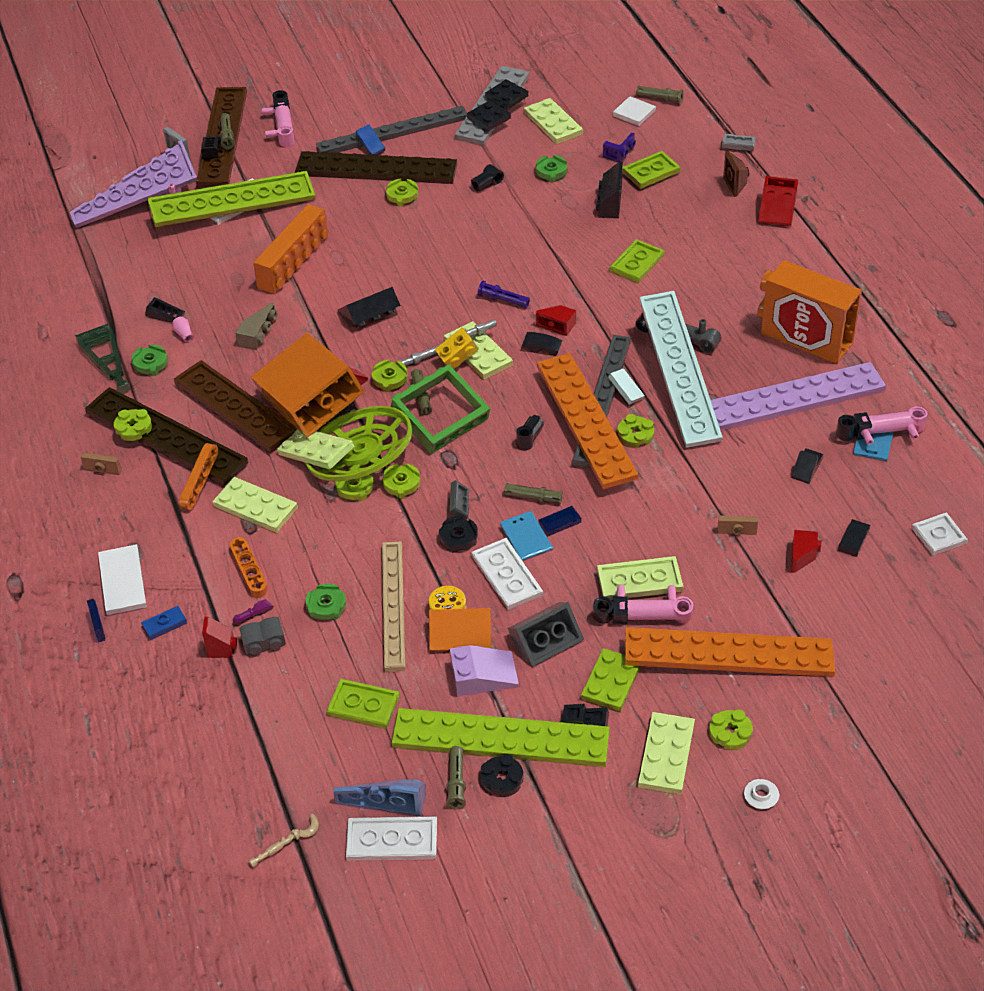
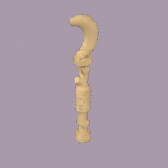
M311 814V824L306 830L293 829L286 839L281 837V841H277L266 848V851L259 854L256 858L253 857L248 860L252 868L257 866L258 862L263 861L266 857L272 856L283 849V846L292 840L313 836L319 828L317 817Z

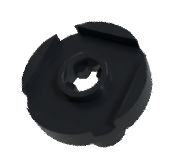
M461 516L446 519L442 523V527L439 528L440 542L449 552L454 553L466 550L477 544L478 528L471 519L468 521L464 520ZM455 532H459V533H463V534H461V535H455Z
M504 754L503 756L493 757L481 765L480 781L487 793L498 794V797H509L517 793L521 788L524 779L523 768L511 755ZM498 774H506V779L502 780L501 777L497 778Z

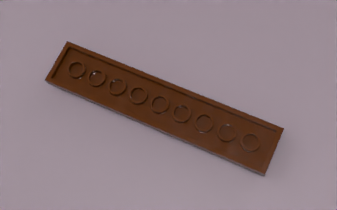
M216 87L206 137L219 136V157L209 159L201 157L197 176L198 181H196L197 187H215L230 184L247 95L246 87ZM223 113L230 115L231 130L234 133L235 145L229 150L221 146L220 132L222 129L220 117Z

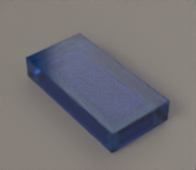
M570 506L538 519V523L548 537L582 523V518L574 507Z
M94 598L87 600L98 643L105 641L106 638Z

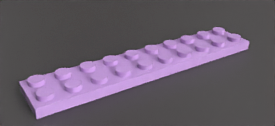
M868 362L713 399L711 403L720 431L883 392L886 390V385L873 364Z

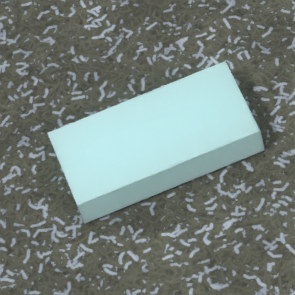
M624 368L610 373L608 378L629 405L643 399L645 395Z

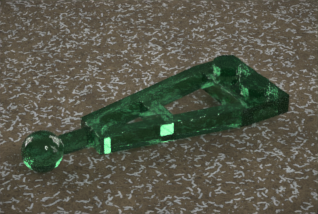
M109 324L75 335L81 350L110 380L115 379L117 382L116 390L122 394L129 392L130 383L121 377L124 376L115 335ZM111 341L113 353L99 358L90 348ZM116 361L117 369L111 371L106 365Z

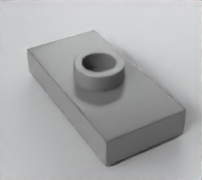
M724 134L722 148L754 151L756 137Z

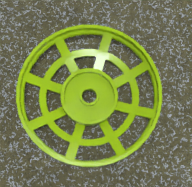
M373 406L358 409L334 419L318 432L325 434L333 432L337 437L352 440L354 447L341 459L342 462L335 464L331 469L325 468L316 471L312 464L306 463L308 470L317 478L326 481L353 480L380 470L395 460L409 444L412 436V425L408 416L397 408ZM374 416L397 418L391 426L373 424ZM367 417L366 425L354 428L346 433L340 429L341 426ZM403 422L407 428V434L404 438L398 440L395 429ZM372 430H382L385 432L379 436L372 433ZM391 435L393 443L383 445L382 441ZM389 450L382 459L378 458L381 452ZM367 463H373L372 465L366 468L359 469L361 466ZM344 466L352 467L350 471L338 470ZM332 472L339 475H327V473Z

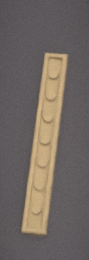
M402 541L383 542L385 672L406 671Z

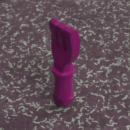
M266 599L254 604L252 609L248 608L247 611L236 614L233 617V622L240 624L242 621L272 609L274 606Z

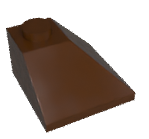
M725 151L723 178L733 196L736 197L747 184V178L750 174L749 168L731 152Z

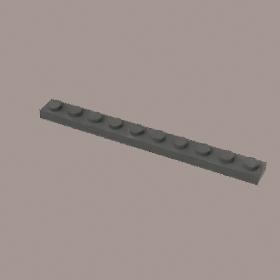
M457 106L448 110H441L440 112L373 128V130L382 142L463 121L467 117V111L463 106ZM356 133L316 143L318 152L339 153L364 146Z
M613 335L594 393L606 417H608L616 387L608 377L610 373L623 369L631 337ZM578 444L573 465L591 468Z

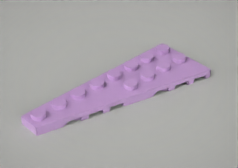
M182 140L178 141L179 144L173 148L166 149L165 153L159 157L155 156L152 158L150 163L144 166L141 165L124 176L123 180L116 185L112 184L109 186L110 189L102 194L98 193L90 202H84L72 210L70 214L75 227L84 226L147 201L150 197L168 193V185L171 183L175 185V189L198 181Z

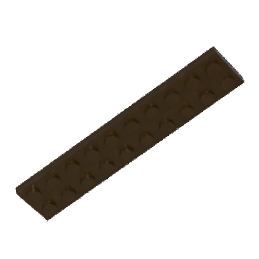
M301 151L295 173L307 171L309 177L385 181L401 179L406 182L409 179L414 182L453 184L458 164L457 159Z
M110 387L85 407L86 414L113 428L114 421L121 410L145 409L151 418L152 429L148 434H143L142 438L138 441L193 469L206 443L217 445L218 455L208 478L223 486L248 464L247 457Z

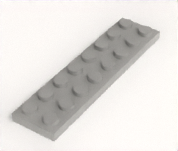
M501 66L472 110L489 101L485 98V92L505 79L523 87L530 77V72ZM466 117L455 133V140L484 146L495 128L486 131Z

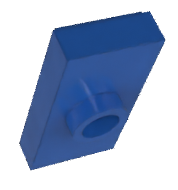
M176 606L141 622L149 639L152 640L187 624V620L179 606Z

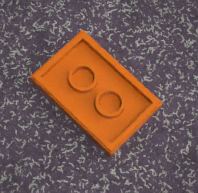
M491 609L429 610L430 651H450V648L469 645L491 648Z

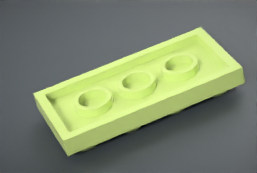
M551 98L524 108V113L555 144L583 134V128Z
M472 321L462 326V328L467 331L474 328L476 324ZM460 328L444 335V341L448 339L451 335H453L456 331H458ZM486 333L471 336L479 350L467 358L465 362L483 380L513 366V360Z
M297 429L289 439L282 443L277 451L280 456L331 469L354 447L352 440L317 431L309 437H305Z
M236 477L213 500L214 507L275 533L282 528L298 508L297 502Z
M676 556L597 565L602 596L608 597L613 600V596H617V586L619 585L625 586V596H628V598L667 594L669 585H674L676 592H683V583Z
M652 712L638 788L682 795L695 719Z

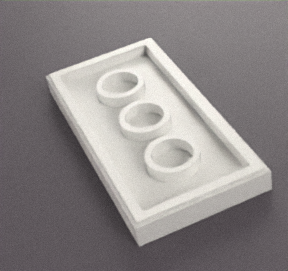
M507 538L471 552L472 558L507 610L543 596V590Z
M137 544L98 552L106 614L112 615L146 608Z
M437 817L348 818L347 861L436 859Z

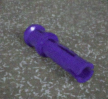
M484 280L481 281L478 288V295L491 297L492 300L501 299L525 308L530 303V297L503 290L499 285L487 284Z

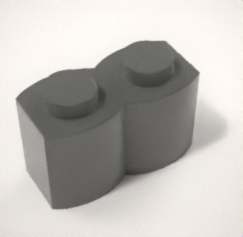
M270 617L260 622H252L239 627L246 655H258L265 650L279 649L286 644L279 617Z

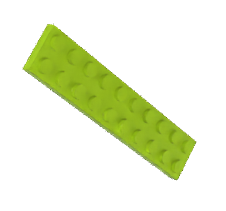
M307 171L150 197L148 198V205L155 227L314 200L315 192Z
M399 708L392 739V748L450 753L451 747L461 746L464 750L463 754L497 757L509 754L513 759L606 767L610 727Z

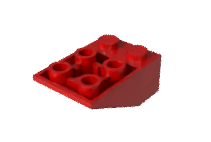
M765 176L759 223L792 226L798 179Z

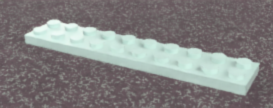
M670 291L640 297L639 302L685 447L689 448L722 441L723 437L675 292Z

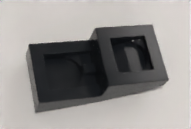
M527 332L521 346L536 353L541 349L556 356L563 340L543 333Z
M585 704L564 705L562 722L608 726L609 711L607 707L586 708Z

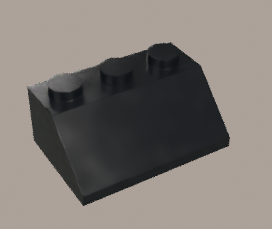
M619 161L603 173L602 180H599V190L601 191H598L597 200L600 201H597L596 204L599 218H619L622 194V161Z
M392 286L338 309V312L350 327L356 325L357 328L365 325V320L371 318V321L381 318L380 314L386 312L389 315L396 312V308L401 305Z

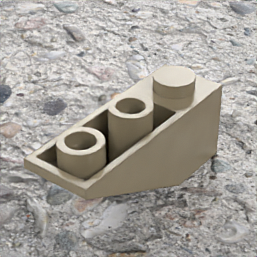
M273 302L242 321L235 333L239 347L257 350L260 344L264 342L266 333L270 331L271 324L277 318V310H275Z

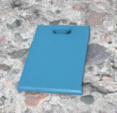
M894 432L871 434L874 440L872 444H867L865 439L856 440L853 455L887 462Z
M532 511L500 522L505 535L522 561L553 550V546Z

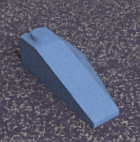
M400 779L334 788L333 794L335 804L421 817L426 798L425 782L416 779Z

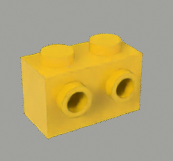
M461 327L434 350L446 365L450 364L455 369L479 350V347Z

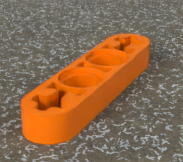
M206 443L203 446L180 496V508L186 510L194 508L217 458V445Z
M242 537L232 539L230 542L231 553L250 594L255 598L265 596L268 591L266 581L246 539ZM237 546H240L242 548L241 552H239ZM243 558L250 559L247 563L240 562ZM251 571L257 573L252 577L247 576V574ZM254 583H258L260 589H257Z

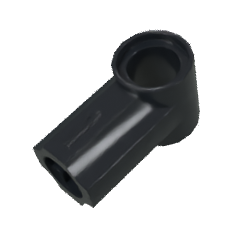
M489 164L484 168L483 173L471 179V185L478 192L491 183L499 184L504 178V172Z
M529 416L525 424L517 428L516 445L518 449L525 451L533 447V440L544 426V421L540 416Z

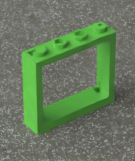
M450 364L439 368L430 376H425L417 384L410 385L402 393L395 394L391 400V407L403 411L408 416L412 425V433L431 454L488 420L491 409ZM447 379L473 406L475 411L432 436L404 404Z

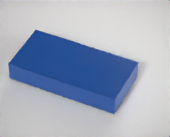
M370 124L356 130V135L369 154L378 155L385 151V146Z

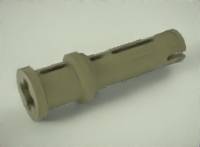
M638 85L636 95L661 98L666 102L676 101L681 104L684 90L658 89Z
M223 113L220 117L222 129L220 132L221 146L229 150L235 145L234 133L231 130L230 115Z
M461 746L450 748V780L446 784L448 791L446 805L451 809H461L466 805L464 798L466 784L463 781L464 750Z

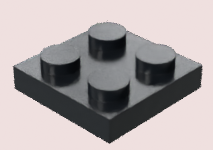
M507 79L485 92L486 99L491 100L506 110L529 96L528 90Z
M489 100L469 111L467 118L486 131H490L511 119V113Z

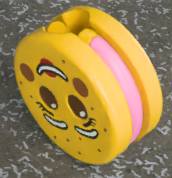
M441 586L435 589L429 596V610L466 609V597L457 587Z

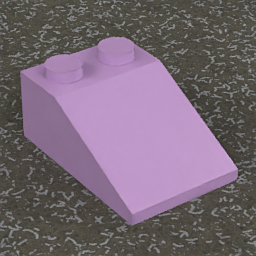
M472 645L450 648L451 667L457 696L519 687L511 651Z

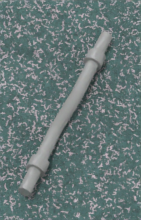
M494 319L484 324L479 323L466 332L470 337L476 334L481 335L486 330L496 327L497 322ZM439 345L421 353H413L410 357L400 362L405 366L412 363L414 365L420 363L422 359L437 354L434 349Z

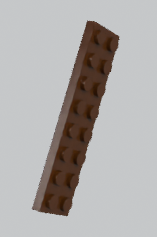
M202 360L174 378L176 385L268 452L280 446L297 430L291 423Z

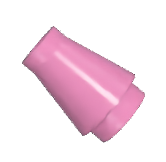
M184 317L174 319L172 322L173 330L185 342L192 341L194 336L188 320Z

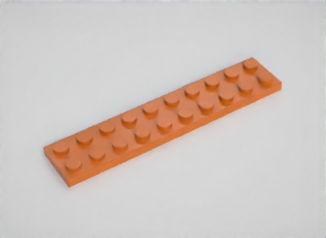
M571 353L538 361L537 368L602 489L638 480L639 474Z
M625 627V665L834 677L833 643L830 638Z

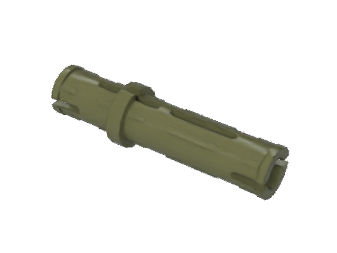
M414 369L411 371L413 384H417L423 379L421 370ZM426 391L417 396L416 402L420 406L421 414L429 415L432 412L429 393Z
M506 483L504 489L506 490L504 495L537 499L540 502L550 501L561 504L563 498L561 496L563 491L547 490L546 487L534 488Z

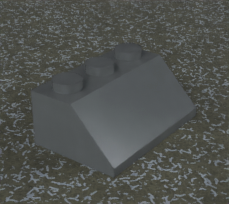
M558 602L507 628L515 647L530 666H535L584 640L568 602Z

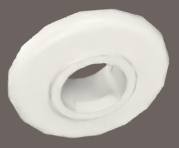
M756 779L747 784L744 796L749 805L763 810L773 807L778 802L779 791L772 782ZM763 790L768 795L759 796L756 791Z

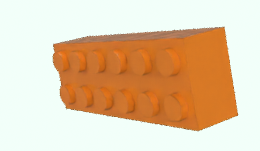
M307 204L253 262L258 289L275 294L292 277L294 272L301 267L304 261L310 257L313 251L319 247L323 240L328 237L329 232L327 230L325 209Z

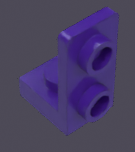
M631 132L621 145L605 141L603 144V157L616 162L621 161L635 147V133Z

